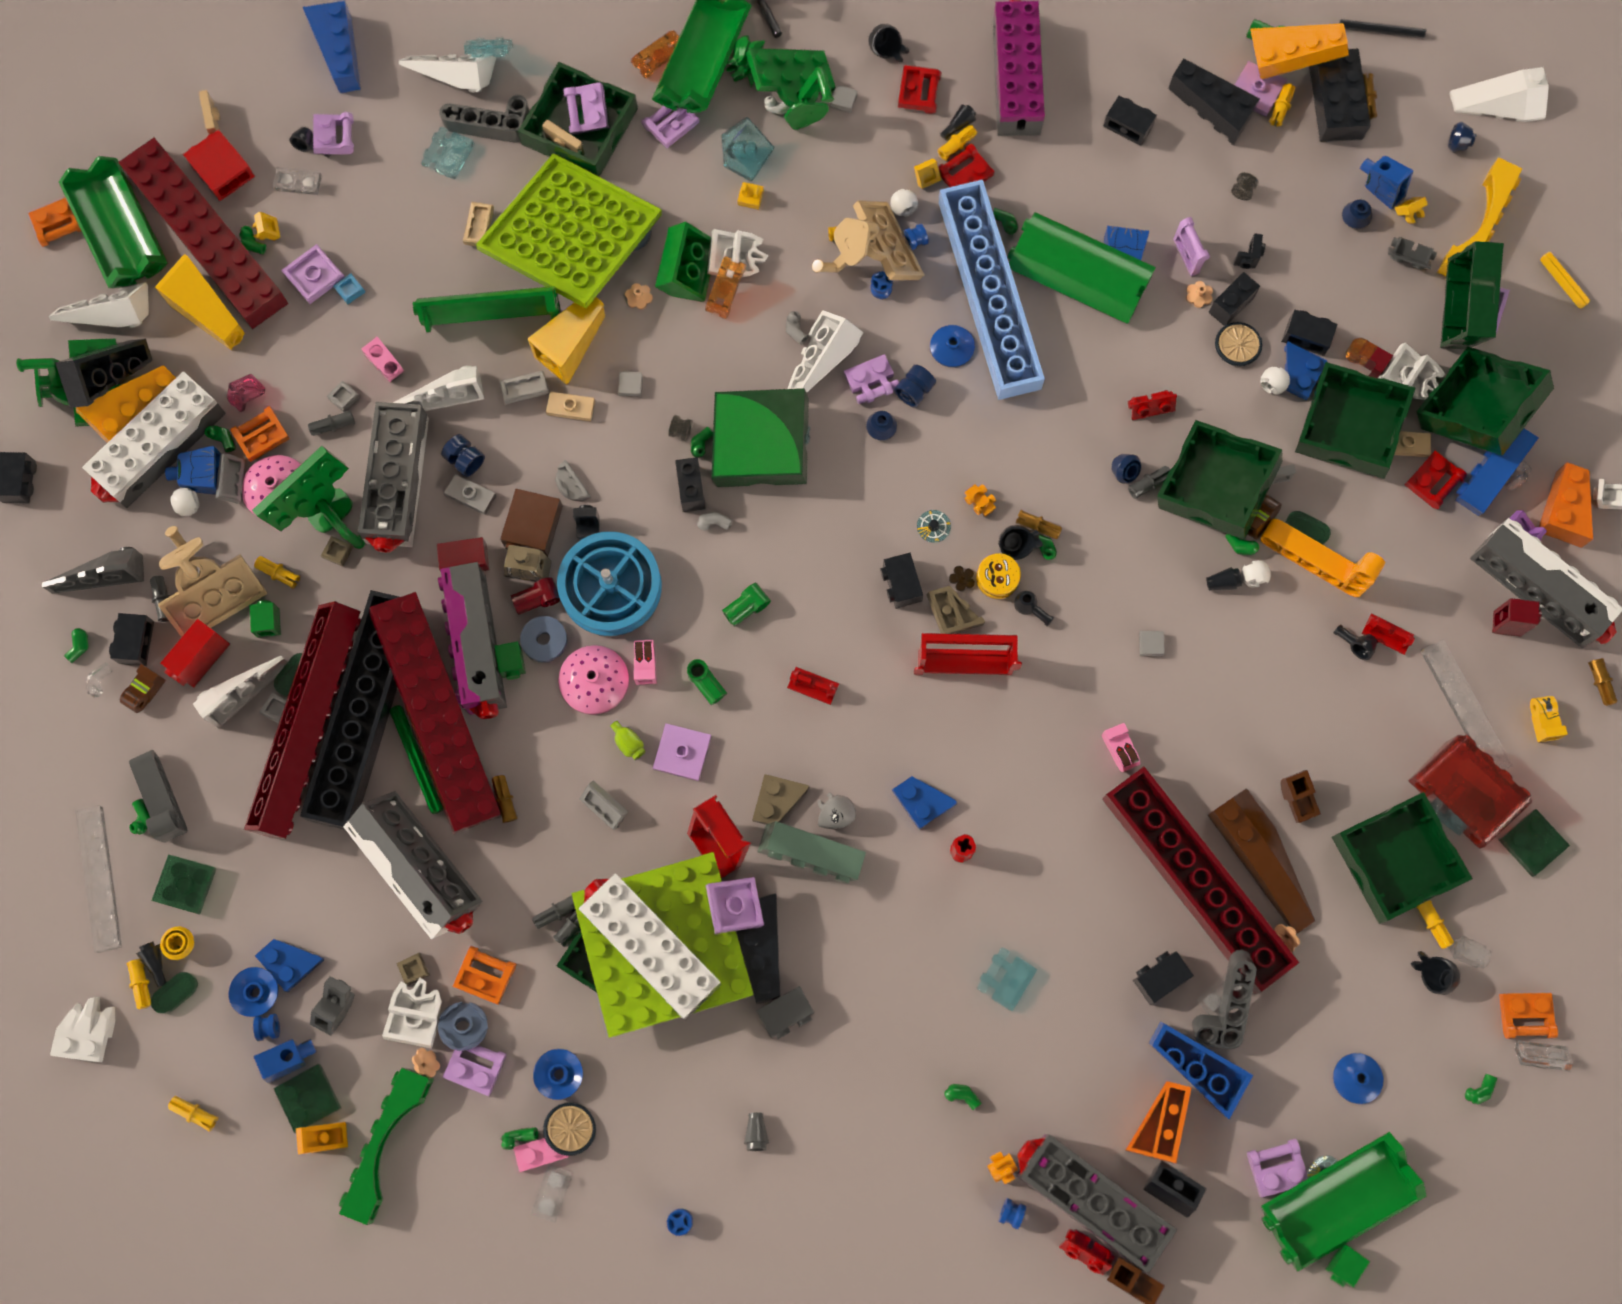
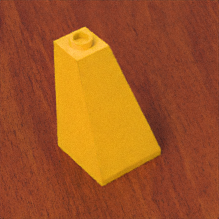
M184 254L155 288L171 308L232 350L235 345L242 341L245 332L190 258Z
M595 297L587 309L574 302L528 338L534 358L566 385L571 381L605 318L604 304L597 297Z

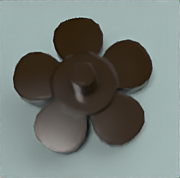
M956 566L953 570L954 574L949 576L950 583L956 584L955 588L958 591H964L966 587L969 589L973 588L975 581L971 579L974 575L972 569L967 568L964 571L962 566Z

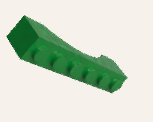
M401 1068L400 1072L396 1071L391 1081V1085H393L390 1095L385 1096L381 1104L383 1112L380 1119H376L371 1127L370 1133L373 1134L369 1144L366 1143L360 1153L362 1161L359 1168L356 1167L350 1176L349 1182L352 1184L349 1191L343 1194L339 1202V1207H341L340 1215L364 1225L373 1224L383 1200L380 1190L379 1168L385 1143L399 1121L411 1110L424 1103L434 1080L433 1078L419 1075L408 1068Z

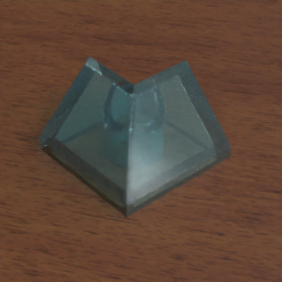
M745 117L721 135L724 167L749 181H753L775 147L748 117Z

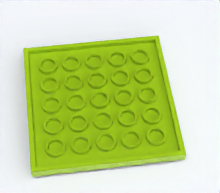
M553 153L476 243V248L478 251L545 287L555 286L556 293L587 309L662 216V209Z
M714 852L621 879L720 981L721 986L694 1013L754 996L736 931L715 934L706 890L707 884L722 882ZM584 890L571 893L608 1037H616L680 1018L679 1013L579 910L584 904Z

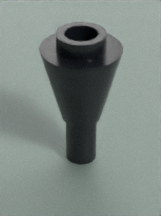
M961 104L950 121V125L940 133L941 137L946 140L955 131L975 122L976 112L970 105L965 106Z
M153 941L140 946V952L136 953V955L148 971L152 973L157 988L167 984L162 972L160 944L155 945Z

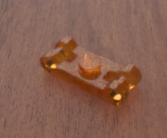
M675 30L669 31L633 56L631 63L635 68L640 69V74L644 78H649L656 69L669 61L679 35ZM649 58L650 62L646 64L645 60Z
M727 256L723 258L705 311L718 313L719 317L727 319L739 283L746 270V264L733 262L732 258ZM728 270L734 271L733 278L726 276ZM718 298L724 300L723 305L717 304Z

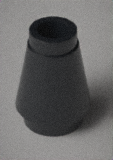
M1230 567L1210 577H1206L1209 591L1236 590L1237 587L1242 586V579L1238 568L1233 569Z

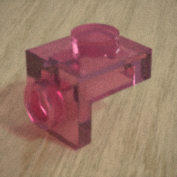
M249 374L229 383L227 399L239 412L245 411L246 403L264 395L266 388L252 374Z

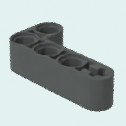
M514 95L508 100L505 112L447 103L440 108L439 115L444 128L449 132L518 143L521 141L518 130L530 110L524 96Z
M150 750L130 759L131 770L150 815V818L146 820V825L151 836L165 843L187 833L186 823L156 752Z
M1237 950L1229 958L1219 1016L1201 1014L1193 1019L1192 1028L1196 1040L1203 1046L1235 1049L1243 1042L1256 976V967L1247 951ZM1238 986H1243L1240 990H1234ZM1233 1009H1239L1237 1012L1230 1013ZM1209 1028L1208 1031L1201 1032L1202 1029ZM1229 1031H1234L1230 1035H1225Z

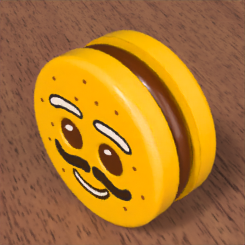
M1002 553L987 556L979 565L976 575L977 585L984 595L993 599H1003L1013 594L1017 589L1021 578V571L1018 563L1012 557Z

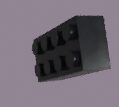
M1359 48L1348 49L1349 56L1309 66L1320 142L1363 140L1370 128Z

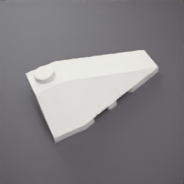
M278 656L213 686L209 690L203 691L199 694L197 701L193 705L203 719L220 728L290 664L282 656Z

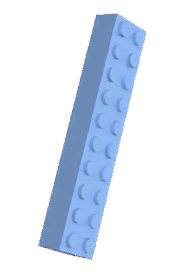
M983 180L941 189L938 201L998 400L1042 390L1045 378Z

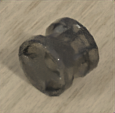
M1243 172L1238 175L1237 183L1233 185L1231 192L1240 200H1250L1253 196V190L1256 189L1259 182L1254 175Z
M674 415L670 423L668 436L673 438L677 436L682 441H687L692 430L693 420H683L680 416Z

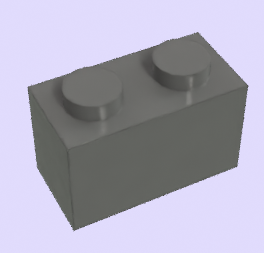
M800 986L756 1010L771 1038L776 1036L777 1039L789 1034V1028L793 1025L798 1024L801 1027L812 1020L811 1015L814 1014Z

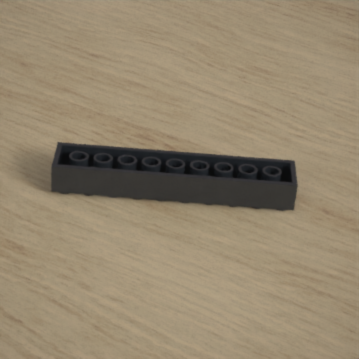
M370 590L300 817L307 821L345 830L344 825L363 802L390 714L389 711L397 691L396 681L370 615V607L396 599L399 596Z

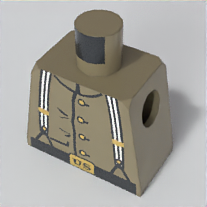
M509 545L504 564V577L537 582L549 577L552 561L542 550Z

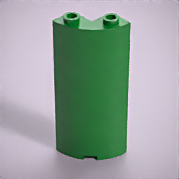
M696 0L652 100L675 111H678V108L687 109V113L705 111L710 104L752 5L746 0Z
M97 156L88 170L68 168L59 180V184L108 288H123L137 284L135 280L146 276L147 279L153 277L168 262L122 167L118 163V159Z
M1034 212L1031 219L1026 218L1021 228L1023 233L1016 247L1012 246L1007 256V259H1010V269L1128 324L1156 267L1039 213Z
M555 286L417 298L413 302L414 315H418L421 326L425 325L426 333L431 332L432 325L542 315H550L552 320L561 313L558 293L555 292Z
M1388 1132L1261 1205L1264 1217L1261 1219L1269 1232H1273L1281 1246L1280 1254L1287 1265L1292 1263L1297 1272L1427 1196L1424 1182L1408 1165L1405 1149Z

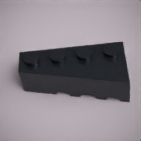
M1184 58L1174 72L1168 88L1187 106H1192L1196 109L1202 119L1206 118L1211 122L1217 132H1222L1226 135L1232 145L1239 138L1260 98Z
M145 338L128 340L55 363L69 406L73 408L89 406L96 398L105 395L113 386L119 385L126 377L133 375L153 360Z
M776 893L759 898L764 926L736 931L756 1004L780 997Z

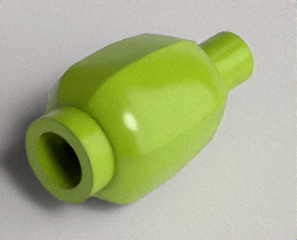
M617 720L610 725L616 733L615 743L626 757H632L634 760H637L645 754L643 741L632 729L622 727Z

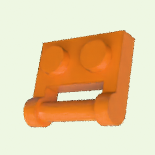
M66 197L28 213L36 231L37 239L42 247L50 245L49 242L72 232H81Z
M270 406L266 407L264 412L244 424L230 428V431L250 462L290 439ZM270 419L269 423L243 437V434Z
M470 946L452 987L499 1005L510 978L515 971L516 963L511 961L507 963L478 951L479 949L474 946ZM475 960L503 971L501 979L471 967L473 961Z
M1552 993L1499 994L1503 1034L1506 1039H1514L1516 1036H1547V1038H1557L1558 1027L1555 1023ZM1513 1019H1544V1026H1515L1513 1024Z

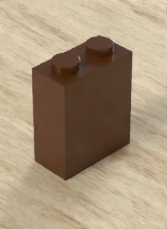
M515 489L500 538L505 549L508 550L509 545L539 549L548 557L563 508L561 500L551 496Z

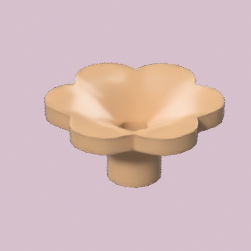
M1197 281L1195 284L1187 287L1186 291L1188 294L1186 300L1189 303H1193L1195 307L1201 308L1204 304L1208 305L1212 302L1211 295L1213 289L1210 286H1206L1204 282Z
M635 283L631 286V289L625 292V297L628 299L627 304L631 308L644 309L653 300L650 288L647 285L641 286Z
M1283 924L1276 925L1274 931L1289 950L1293 952L1295 947H1298L1300 944V939L1296 936V930Z
M420 1048L417 1050L416 1055L412 1057V1062L415 1065L414 1070L419 1075H426L428 1078H432L436 1075V1071L440 1069V1063L436 1060V1054L431 1050L427 1051L424 1048Z

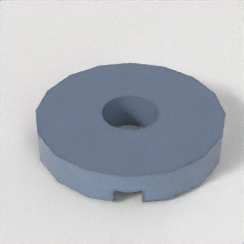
M539 616L531 619L523 627L520 634V643L523 651L530 659L537 662H550L563 654L567 646V634L564 626L557 619L550 616ZM542 634L550 636V641L545 645L538 643V638Z
M455 1003L447 1007L439 1018V1037L443 1044L450 1049L458 1051L470 1050L484 1040L488 1031L487 1016L483 1009L474 1003ZM461 1021H466L470 1024L469 1028L464 1031L458 1030L456 1026Z

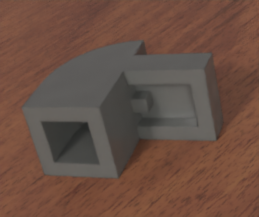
M329 976L324 982L323 997L311 1011L310 1025L330 1036L341 1024L354 1000L355 994L351 992V987L346 982Z

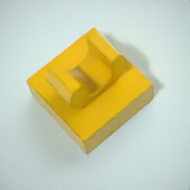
M934 158L914 166L917 183L921 189L941 181L938 164Z
M742 182L737 200L738 205L759 210L764 186Z
M1412 197L1396 206L1395 210L1397 215H1405L1407 223H1415L1414 214L1416 213L1417 218L1425 217V212L1421 208L1427 206L1428 203L1425 197Z
M261 211L254 215L255 223L252 227L257 229V234L254 235V238L259 240L268 238L273 241L280 238L276 217Z

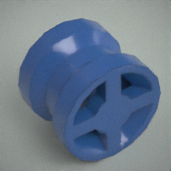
M920 223L913 229L907 228L904 230V235L912 250L917 249L919 245L925 246L929 244L928 235L923 224Z
M885 271L876 272L871 278L870 290L872 295L877 299L889 297L892 293L893 280H889Z
M270 1014L267 1018L262 1016L254 1018L253 1032L257 1041H264L267 1037L271 1039L279 1038L280 1023L277 1014Z
M1006 1198L998 1222L1002 1224L1009 1223L1014 1229L1018 1230L1025 1215L1026 1205L1022 1203L1017 1205L1013 1203L1012 1199Z
M676 1209L667 1218V1228L673 1235L682 1236L692 1228L693 1218L688 1210Z

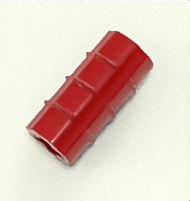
M966 834L955 838L950 847L953 860L959 863L971 859L976 851V843L973 837ZM961 845L965 846V852L960 851Z

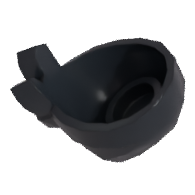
M889 24L877 25L869 35L868 43L871 51L881 58L894 57L897 62L903 63L901 53L907 54L910 52L906 46L902 45L900 32Z
M1012 525L1005 528L998 540L1001 553L1012 557L1014 560L1023 559L1034 548L1037 549L1043 546L1037 530H1029L1021 525Z
M1418 952L1417 955L1422 961H1413L1411 966L1415 970L1421 971V977L1426 988L1438 995L1452 993L1460 984V972L1457 966L1447 958L1437 956L1430 958L1425 952Z

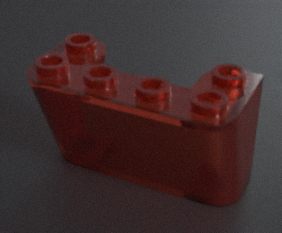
M1457 735L1445 742L1408 780L1420 793L1424 792L1426 797L1432 794L1437 796L1468 826L1462 833L1479 849L1488 845L1532 803L1530 792L1524 787L1517 785L1512 780L1511 774L1504 769H1500L1494 763V759L1488 753L1482 752L1476 746V742L1468 735Z

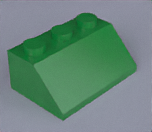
M686 221L669 227L655 287L671 297L700 302L705 301L711 274H707L711 237Z

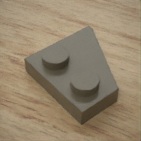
M951 586L932 590L926 594L941 634H955L984 625L985 620L982 617L979 618L970 609L971 606L961 599Z
M764 774L752 821L765 825L774 821L781 822L783 817L796 805V802L808 791L809 785Z

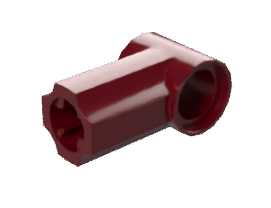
M552 577L538 580L533 584V587L510 595L518 615L540 606L550 607L560 602L558 590Z

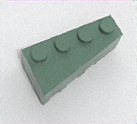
M777 821L765 826L757 851L775 860L788 861L791 865L799 868L807 867L813 869V872L819 875L827 876V874L836 876L835 880L847 884L850 881L858 880L866 854L864 851Z

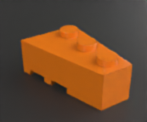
M1566 462L1555 473L1539 527H1544L1547 530L1544 535L1580 548L1593 540L1590 473L1588 469Z
M1166 1081L1125 1151L1176 1164L1192 1087Z

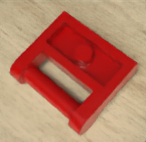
M904 65L898 108L920 110L927 114L936 113L937 104L935 101L938 81L941 80L942 72L938 69ZM924 78L930 80L927 101L921 100Z
M972 143L967 145L963 152L949 162L938 166L940 177L949 187L979 180L985 182L994 176L995 172L978 153ZM968 158H971L973 161L953 176L949 173Z
M1435 450L1404 485L1431 507L1439 509L1444 503L1443 500L1455 486L1465 480L1467 473L1463 469L1454 466ZM1445 473L1449 474L1451 478L1436 495L1429 492Z

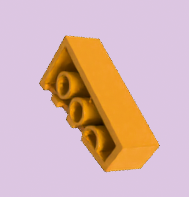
M1344 23L1251 29L1260 79L1349 56Z
M162 365L108 391L105 395L96 398L89 406L76 407V412L108 443L176 377Z

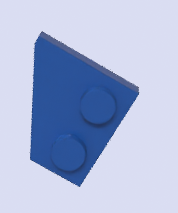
M1287 342L1284 348L1286 352L1285 370L1289 374L1290 384L1286 391L1307 401L1327 360Z
M913 776L892 789V792L919 830L957 805L955 799Z
M273 939L255 955L266 970L275 977L277 983L285 992L293 989L324 961L320 956Z

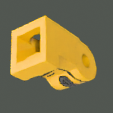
M1555 697L1532 698L1530 709L1537 742L1559 740L1568 735L1566 726H1562Z

